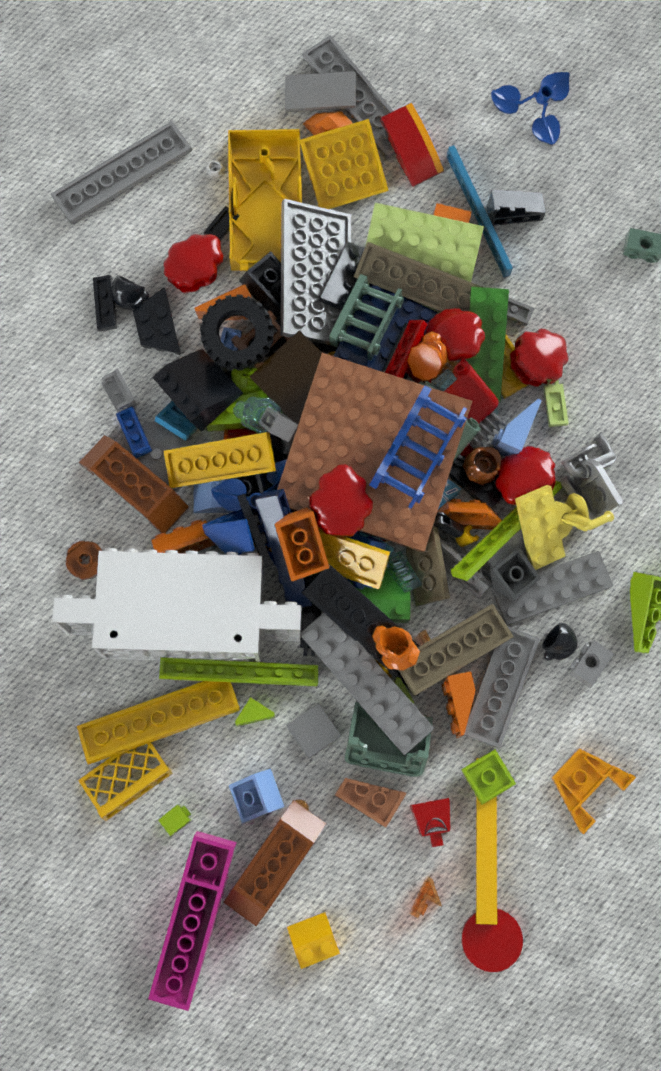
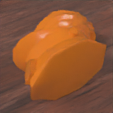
M434 332L427 333L423 341L411 349L407 362L413 376L423 381H429V379L437 377L446 365V346L441 342L439 334Z
M377 626L372 636L374 642H376L375 647L383 655L381 660L388 669L403 671L416 664L420 651L412 641L409 632L395 626L391 628Z

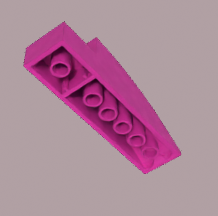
M199 831L195 833L152 983L149 1000L189 1011L227 884V876L237 842Z

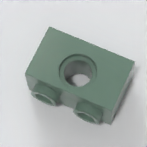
M630 228L626 235L623 255L631 259H644L649 263L658 262L661 258V234Z

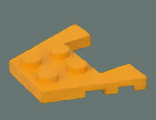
M579 748L551 778L579 831L585 834L596 822L581 807L586 799L607 777L622 791L636 777Z

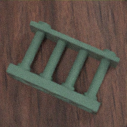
M360 274L329 335L330 345L337 347L339 342L346 341L368 350V360L372 361L373 356H377L379 353L380 342L397 308L402 306L404 300L402 289L398 288L395 296L369 287L367 276ZM368 294L391 304L386 312L362 303V296ZM355 310H362L383 318L380 326L377 327L354 318L353 314ZM353 325L371 332L375 336L372 342L369 343L346 334L347 326Z

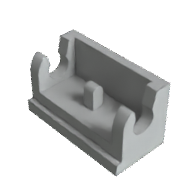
M118 368L102 377L103 381L101 383L117 413L131 406H137Z

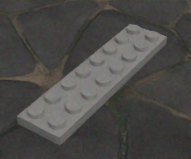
M330 35L303 52L302 57L315 73L356 72V108H345V110L355 122L369 119L377 149L386 160L396 154L388 141V134L380 122L381 117L393 112L392 108L334 38Z
M173 121L54 191L51 193V196L68 221L73 224L192 152V147Z
M325 613L321 614L300 633L305 642L403 755H406L435 729L358 641L351 638Z

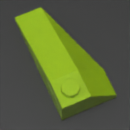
M633 572L630 580V602L634 651L648 654L657 633L654 627L659 620L661 621V577Z

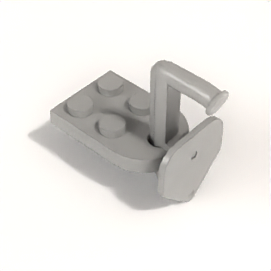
M602 432L594 438V441L598 442L605 453L604 455L594 460L589 459L587 454L597 447L596 444H593L561 462L568 474L574 476L575 484L595 518L604 515V512L611 511L623 503L619 493L604 470V467L616 461V456L602 435ZM577 461L578 464L574 468L572 463Z

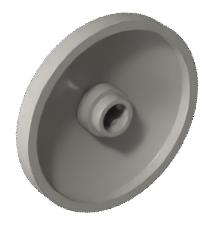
M155 421L144 423L142 427L152 452L137 459L169 486L164 451L192 446L193 442L190 437L186 441ZM125 438L122 447L132 454ZM181 487L172 488V489H173L174 491H176V490H178V489L181 488Z

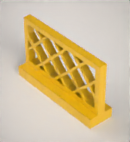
M148 743L146 753L136 752L137 748H134L133 751L128 750L111 756L78 780L103 820H109L173 774L152 743ZM125 753L132 754L130 765L120 764L121 756ZM135 755L145 756L143 767L133 766ZM149 757L157 758L160 765L154 769L147 768ZM108 765L115 766L113 777L103 776L104 768ZM119 767L129 768L127 779L116 778ZM132 769L142 770L139 780H130ZM91 777L98 778L96 789L88 788L85 782ZM102 779L112 780L110 791L100 790ZM116 781L126 782L124 790L120 793L113 792ZM99 793L109 794L108 801L100 806L97 802Z

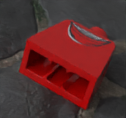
M449 798L410 805L420 836L430 835L432 847L443 846L442 833L450 832Z

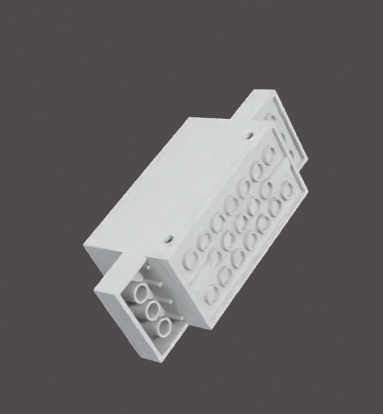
M105 548V551H99L96 598L93 599V596L82 595L81 598H73L72 595H60V598H54L52 622L67 635H93L92 648L104 659L160 661V657L261 662V641L300 642L301 605H297L296 602H285V605H277V602L265 601L263 604L264 567L262 556H258V553L238 555L236 552H227L226 555H218V552L208 551L206 554H198L197 551H186V554L178 553L175 550L157 553V550L147 549L145 552H137L136 549H125V552H121L114 548Z

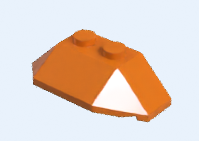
M342 111L316 113L303 123L313 136L353 124Z
M451 499L437 511L445 513L464 527L471 525L472 529L493 530L502 521L486 503H481L480 500L462 502L460 499Z

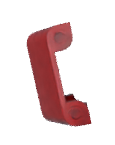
M463 358L453 369V375L457 380L443 392L471 400L472 404L467 419L473 418L479 424L498 407L499 400L473 367Z

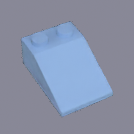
M537 399L507 424L503 430L500 429L498 434L494 435L491 444L494 445L493 448L501 456L506 457L512 454H519L522 451L542 400Z

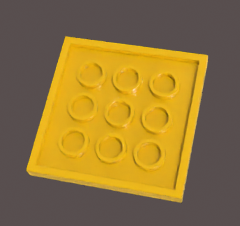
M369 119L299 140L318 207L332 209L389 191Z

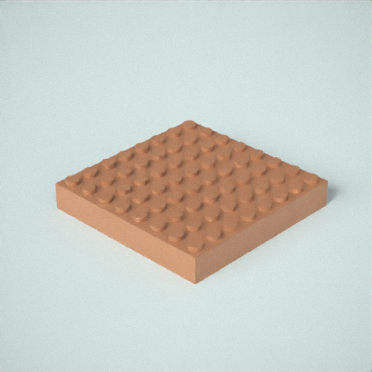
M322 353L277 490L284 489L290 510L310 509V495L319 489V478L333 470L337 465H349L357 475L365 479L367 482L366 493L373 500L372 512L364 519V527L358 532L424 552L466 421L462 428H456L442 453L445 456L440 466L436 465L422 490L425 493L420 503L415 502L411 509L408 506L412 497L385 482L384 484L380 482L376 489L369 486L424 385ZM431 388L432 390L428 395L431 401L458 416L463 407H465L467 410L464 417H468L472 404L471 400ZM422 407L418 413L421 416L420 419L447 434L454 424L451 420L427 407L426 409ZM411 426L407 433L409 439L436 454L444 442L418 426ZM400 445L395 454L399 456L398 459L425 474L433 462L407 446L402 447ZM389 465L386 471L389 473V476L416 491L422 482L420 479L396 466L392 467Z

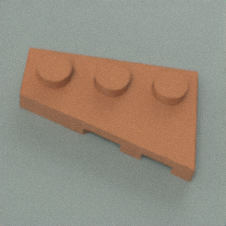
M345 778L335 796L386 828L407 793Z

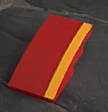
M412 103L380 118V122L388 134V141L396 153V159L413 187L444 172L431 138Z

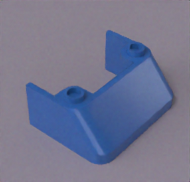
M250 506L252 514L256 513L259 520H262L260 513ZM241 510L232 511L202 525L204 534L225 554L227 552H236L240 555L242 552L255 550L248 521L244 519Z

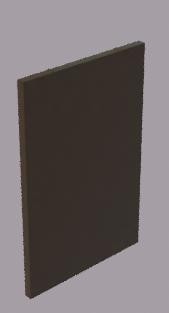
M299 330L249 377L286 416L299 425L322 352Z

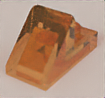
M426 876L409 913L416 918L424 915L428 907L426 900L442 907L433 879L429 876Z

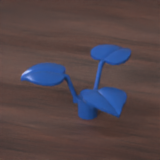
M557 72L547 75L542 79L539 91L534 92L522 101H519L521 94L516 87L512 85L501 86L491 92L493 103L501 112L513 114L518 111V104L521 105L535 97L537 103L543 105L542 118L534 120L532 132L538 140L553 145L559 138L560 124L554 115L545 117V112L550 99L562 101L567 97L570 73Z
M287 460L275 463L276 471L267 472V480L273 485L264 492L272 491L276 487L278 489ZM234 478L227 479L211 489L213 497L223 508L229 511L241 510L237 496L247 492L246 486L242 481ZM253 493L250 497L246 496L252 508L256 509L255 499L261 493ZM259 520V521H260V525H258V529H259L260 533H261V532H264V534H265V536H266V538H267L266 532H265V530H263V528H262L261 520Z

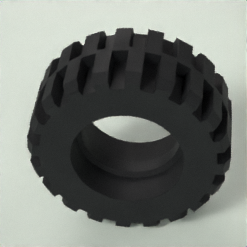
M239 294L236 297L228 295L223 300H216V304L208 307V312L206 315H203V322L200 325L201 341L209 357L221 367L224 366L229 370L237 369L240 371L244 368H253L257 363L260 364L263 358L269 354L270 347L273 344V324L267 310L263 308L261 303L255 302L253 298L249 296L245 298ZM232 316H244L253 323L255 338L249 347L235 351L227 348L221 342L219 331L226 319Z

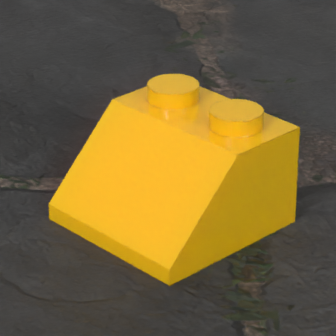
M325 912L287 926L301 969L340 954Z

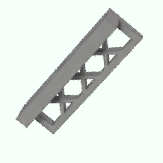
M438 529L439 535L445 540L440 539L445 570L451 574L450 570L469 551L464 547H460L456 540L447 532ZM485 565L468 581L454 577L478 599L492 584L491 572ZM482 574L486 575L490 580L488 581Z

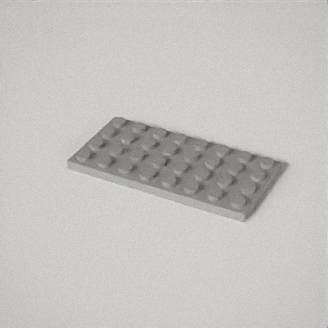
M284 199L281 202V336L291 338L300 330L311 342L330 345L329 335L342 310L317 300L322 294L323 288L328 282L345 244L351 242V214Z

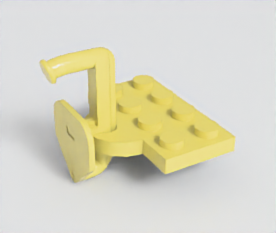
M549 485L515 498L527 558L535 570L565 557L562 539L570 533L573 526L582 531H588L614 520V515L610 511H606L604 515L590 520L586 501L582 496L575 493L569 495L565 504L557 501L554 502L552 487Z

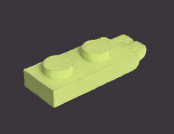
M547 379L548 383L543 386L548 426H567L569 422L563 384H559V380H557L552 385L549 384L551 380Z

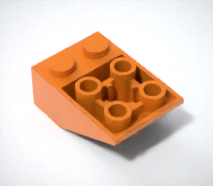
M471 671L447 676L443 684H441L443 695H447L448 703H446L447 714L452 716V723H450L451 732L453 735L456 734V738H460L465 734L476 691Z

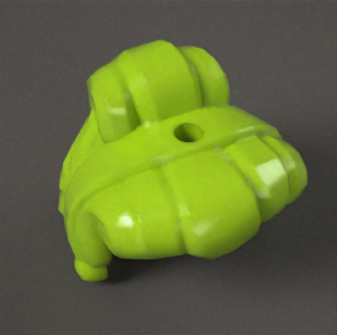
M254 367L250 369L244 368L240 371L233 369L231 371V380L243 392L241 396L261 390L249 377L257 370Z

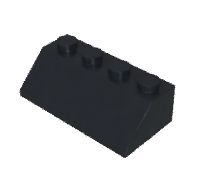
M270 251L247 270L239 282L242 285H246L249 293L263 305L267 312L270 310L277 318L275 321L281 327V262Z

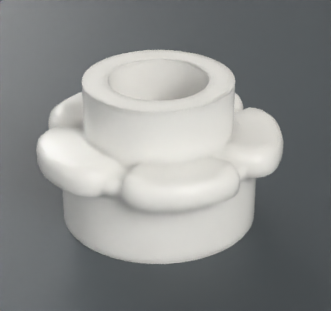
M211 160L206 166L207 174L210 177H220L224 167L218 160Z

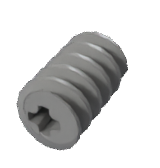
M494 412L489 414L488 417L479 423L481 429L470 441V445L474 449H476V444L483 446L481 440L489 441L487 434L494 436L493 429L499 431V424L505 426L504 422Z

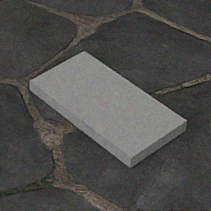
M355 71L285 75L286 112L356 108Z

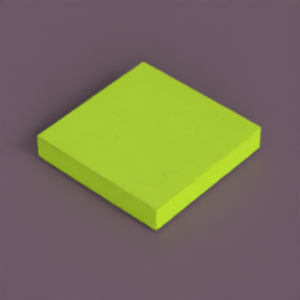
M496 749L461 769L481 805L516 785Z

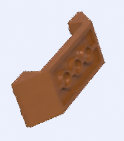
M105 435L79 462L92 475L95 474L148 519L149 523L160 533H166L189 508L171 487L119 443Z
M293 800L223 903L257 926L327 823Z

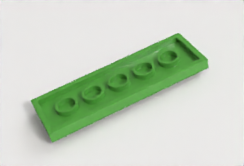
M471 287L469 311L476 313L482 321L481 328L485 332V340L481 344L478 354L466 359V361L473 367L500 402L509 289Z

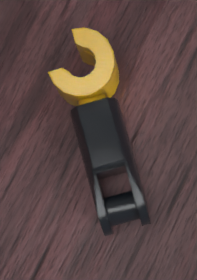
M437 512L434 526L456 537V542L460 547H465L479 540V536H471V525L464 527L445 513Z

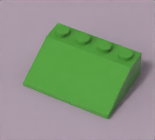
M387 565L380 589L364 587V589L358 590L394 623H409L411 601L409 566Z

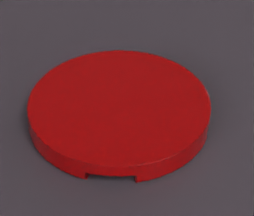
M497 909V925L476 924L475 912L467 919L461 933L463 951L467 959L477 968L487 972H500L511 967L519 958L523 948V935L518 922L509 913Z

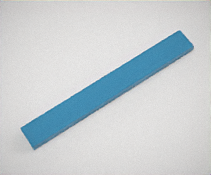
M455 145L450 146L446 156L478 225L484 226L483 235L503 277L510 276L513 267Z

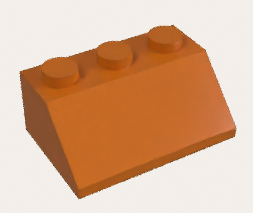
M304 508L289 513L274 524L291 581L329 569L312 510Z
M196 520L191 523V526L185 528L184 526L173 529V532L158 534L155 536V539L151 540L153 548L157 550V553H165L166 550H175L178 553L186 554V551L198 552L214 546L215 543L204 534L202 525L207 523L206 520Z

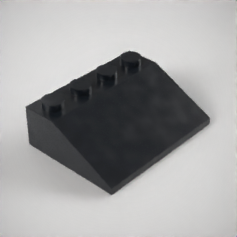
M203 349L166 364L152 377L189 421L201 432L243 394Z

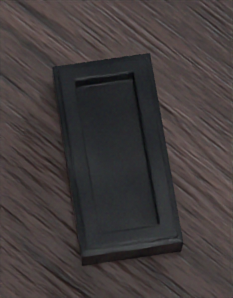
M227 206L222 209L204 231L205 235H215L221 241L230 230L229 208ZM233 212V219L236 221L240 215H234Z

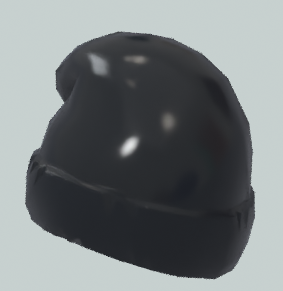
M120 275L115 277L111 293L113 300L119 307L127 310L140 307L143 301L149 299V294L145 291V287L137 285Z
M558 623L544 638L542 648L545 650L543 655L547 661L566 659L576 651L578 645L576 634L566 623Z

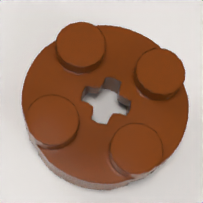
M76 542L67 551V569L73 576L82 580L96 577L98 555L102 549L94 542ZM82 556H90L88 564H81L83 561Z

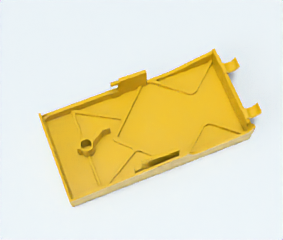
M300 129L228 130L229 259L231 271L249 270L270 251L281 262V202L284 199L302 203ZM233 212L234 215H240L236 221L233 219Z

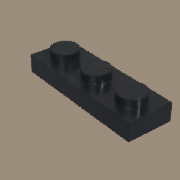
M111 275L93 278L96 323L99 332L117 329L115 301L111 293L113 277Z

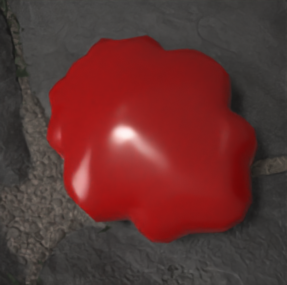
M192 234L187 240L172 244L168 251V257L163 263L164 275L168 278V281L184 294L197 292L201 287L211 285L217 278V268L223 262L221 241L212 234Z
M459 308L445 309L435 315L428 322L425 335L430 332L440 335L441 342L446 346L447 360L450 362L476 356L480 351L481 344L485 340V332L481 328L482 321L480 317L474 312L462 311Z
M543 328L536 332H524L516 339L515 350L510 353L511 371L523 385L539 387L541 384H547V379L551 380L549 384H553L562 377L563 366L569 360L565 338L560 334Z
M527 446L519 454H512L501 460L500 470H498L499 477L495 484L497 490L508 504L516 505L515 498L546 485L551 486L552 490L554 489L556 483L554 468L556 465L551 459L550 453L540 448Z
M340 464L330 472L323 474L319 478V489L310 495V509L316 515L317 526L325 534L353 536L364 527V519L372 512L373 500L366 493L367 482L363 477L357 475L351 466Z

